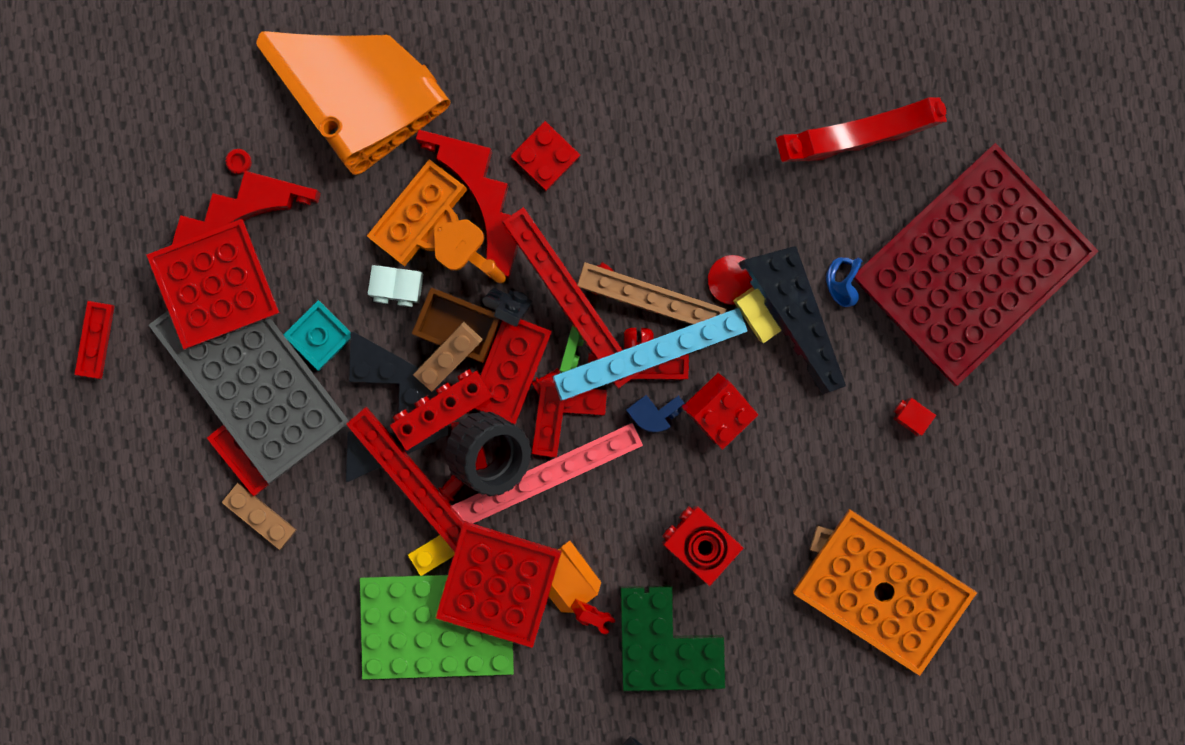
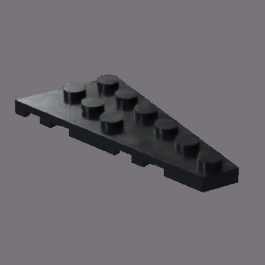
M789 247L738 262L741 269H746L753 279L750 283L754 289H759L764 296V304L785 336L789 335L795 344L793 349L796 354L802 355L808 364L807 371L822 394L845 387L843 375L797 247Z

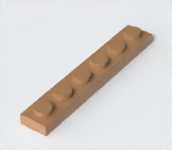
M586 262L583 263L577 282L580 289L690 325L726 312L725 308Z

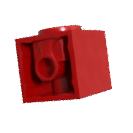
M688 506L679 516L682 521L676 527L671 525L662 535L665 539L662 544L711 586L744 547L698 506L693 508ZM708 540L710 543L709 551L699 553V543Z

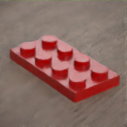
M502 320L481 373V377L493 397L478 405L475 409L493 412L516 425L552 331L521 320L517 327Z

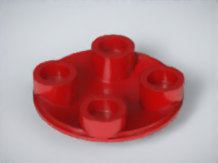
M728 255L720 258L712 265L707 282L711 293L717 300L725 304L735 305L733 300L753 287L750 283L753 279L747 270H742L738 262L745 260V258L737 255Z

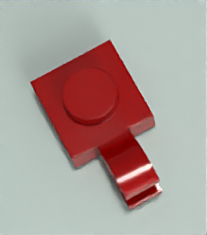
M575 599L571 605L577 621L586 626L592 624L603 634L609 633L603 624L607 621L612 623L616 621L610 613L600 612L596 607Z

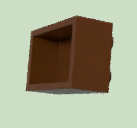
M431 287L412 334L441 346L465 322L482 338V341L466 357L484 364L502 320L495 317L494 312Z

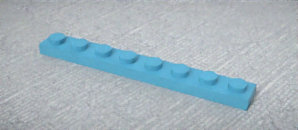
M737 308L552 376L560 400H564L745 333L747 328L740 309Z

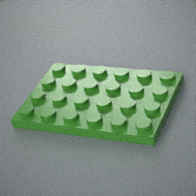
M448 575L360 578L362 679L513 675V642L436 619Z

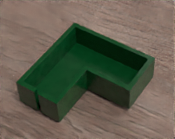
M671 585L648 586L649 592L644 593V586H621L623 691L725 689L723 635L673 636Z

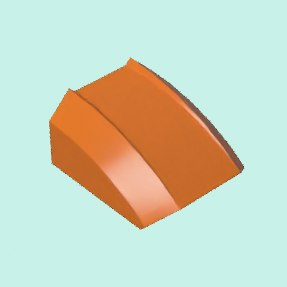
M569 540L558 549L562 553L549 592V598L561 612L574 613L571 609L574 600L577 599L585 603L589 602L598 595L601 581L571 540Z

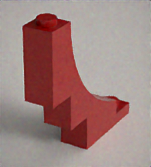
M926 98L867 118L810 129L799 134H783L775 139L782 162L823 160L845 151H858L883 141H896L947 122L945 116L946 107L941 98Z
M418 129L416 140L421 144V148L429 151H435L438 148V162L456 174L476 198L481 208L487 231L486 260H493L505 277L510 279L518 245L502 223L511 216L502 213L508 184L486 178L492 156L491 148Z
M245 171L237 199L212 193L205 221L180 215L172 245L240 219L245 221L266 212L290 210L294 197H297L296 201L302 204L310 205L311 201L318 203L321 193L316 189Z

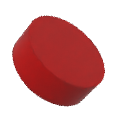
M234 149L228 153L226 165L231 172L241 175L245 171L250 170L252 159L245 150Z

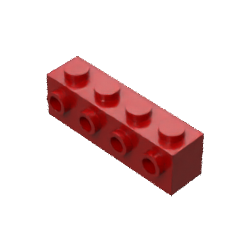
M468 369L457 376L459 381L454 385L450 386L449 383H446L435 390L438 395L430 400L425 396L414 403L416 408L411 412L407 413L405 409L393 416L395 422L390 426L406 451L493 397L477 370L472 373Z

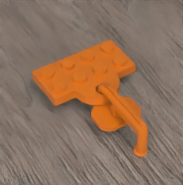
M430 159L367 235L370 240L404 267L421 247L427 251H435L436 259L450 270H459L470 261L495 282L504 283L506 280L504 273L495 265L493 260H486L476 252L484 240L481 229L467 219L459 220L458 215L452 209L468 189Z

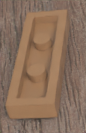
M463 322L413 375L432 392L482 341V338Z
M237 483L222 501L226 507L279 550L284 547L297 531L260 499L253 496L240 483Z

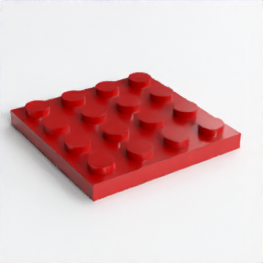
M243 219L146 255L183 349L193 347L280 313Z
M464 521L436 619L533 648L562 551Z

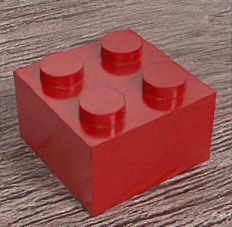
M719 373L682 406L710 440L722 450L758 416V413L733 384Z

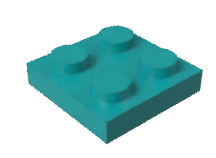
M318 300L284 334V337L320 371L351 340V332Z

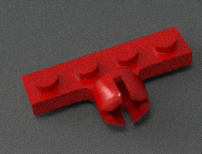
M636 328L626 329L624 332L623 350L653 340L654 333L651 329L641 328V342H637ZM589 352L588 363L596 361L597 359L593 353ZM689 354L642 370L632 379H688Z

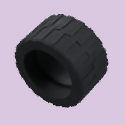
M481 411L468 415L467 418L462 419L452 430L447 441V448L445 449L446 463L449 466L450 472L458 480L476 492L487 496L502 495L519 484L522 477L526 474L531 461L530 441L522 429L493 412ZM500 435L501 445L496 459L490 466L477 472L476 459L481 447L489 439Z

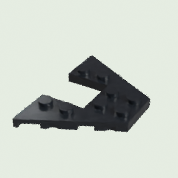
M351 331L349 382L400 384L399 413L405 409L407 413L411 412L416 408L414 403L425 396L430 400L438 395L435 390L446 384V382L442 381L431 392L413 375L419 369L417 366ZM449 424L407 451L397 435L392 432L389 433L401 448L409 454L448 436ZM348 431L346 482L381 467L379 462L352 431Z

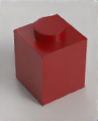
M908 398L906 401L902 399L894 409L896 415L893 419L916 436H922L936 415L913 398Z

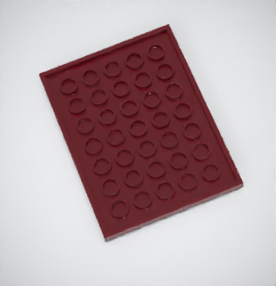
M995 143L861 267L854 280L954 386H958L1099 251Z

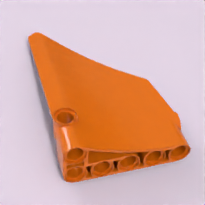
M265 31L259 34L256 42L258 48L314 125L325 137L344 165L354 175L366 171L414 135L418 129L420 130L443 113L451 103L425 64L421 65L389 35L329 36ZM338 128L334 134L330 135L333 129Z

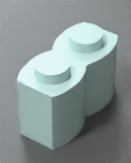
M372 265L368 295L374 297L373 302L388 304V300H397L400 306L413 307V303L420 302L424 274L418 271Z

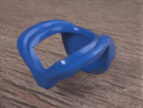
M843 257L836 258L828 268L826 274L828 290L832 298L843 307L854 306L859 300V294L851 285V282L862 266L861 263L863 261L861 258L855 260ZM841 262L851 265L849 275L842 282H836L835 274Z

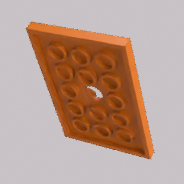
M850 509L845 513L793 590L794 595L919 676L977 594L975 590ZM883 582L891 584L894 589L891 599L878 600L874 594L876 586Z

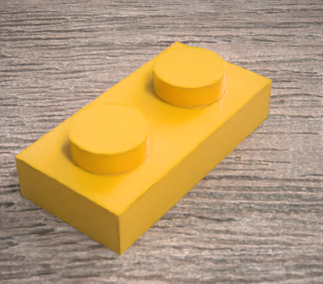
M439 535L408 554L420 576L452 558L455 552Z

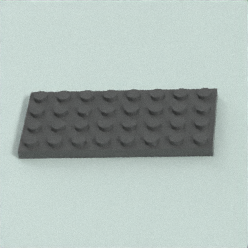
M169 311L149 324V327L268 484L274 482L347 426L346 424L349 422L347 417L270 317L187 349L182 347Z

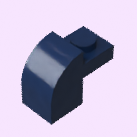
M645 395L626 411L643 430L661 432L671 427L665 418L669 416L672 420L683 411L681 406L684 402L678 395L658 410L649 397Z

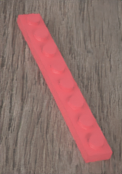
M633 423L528 470L519 484L502 495L487 496L478 493L452 505V507L464 521L473 524L643 446Z

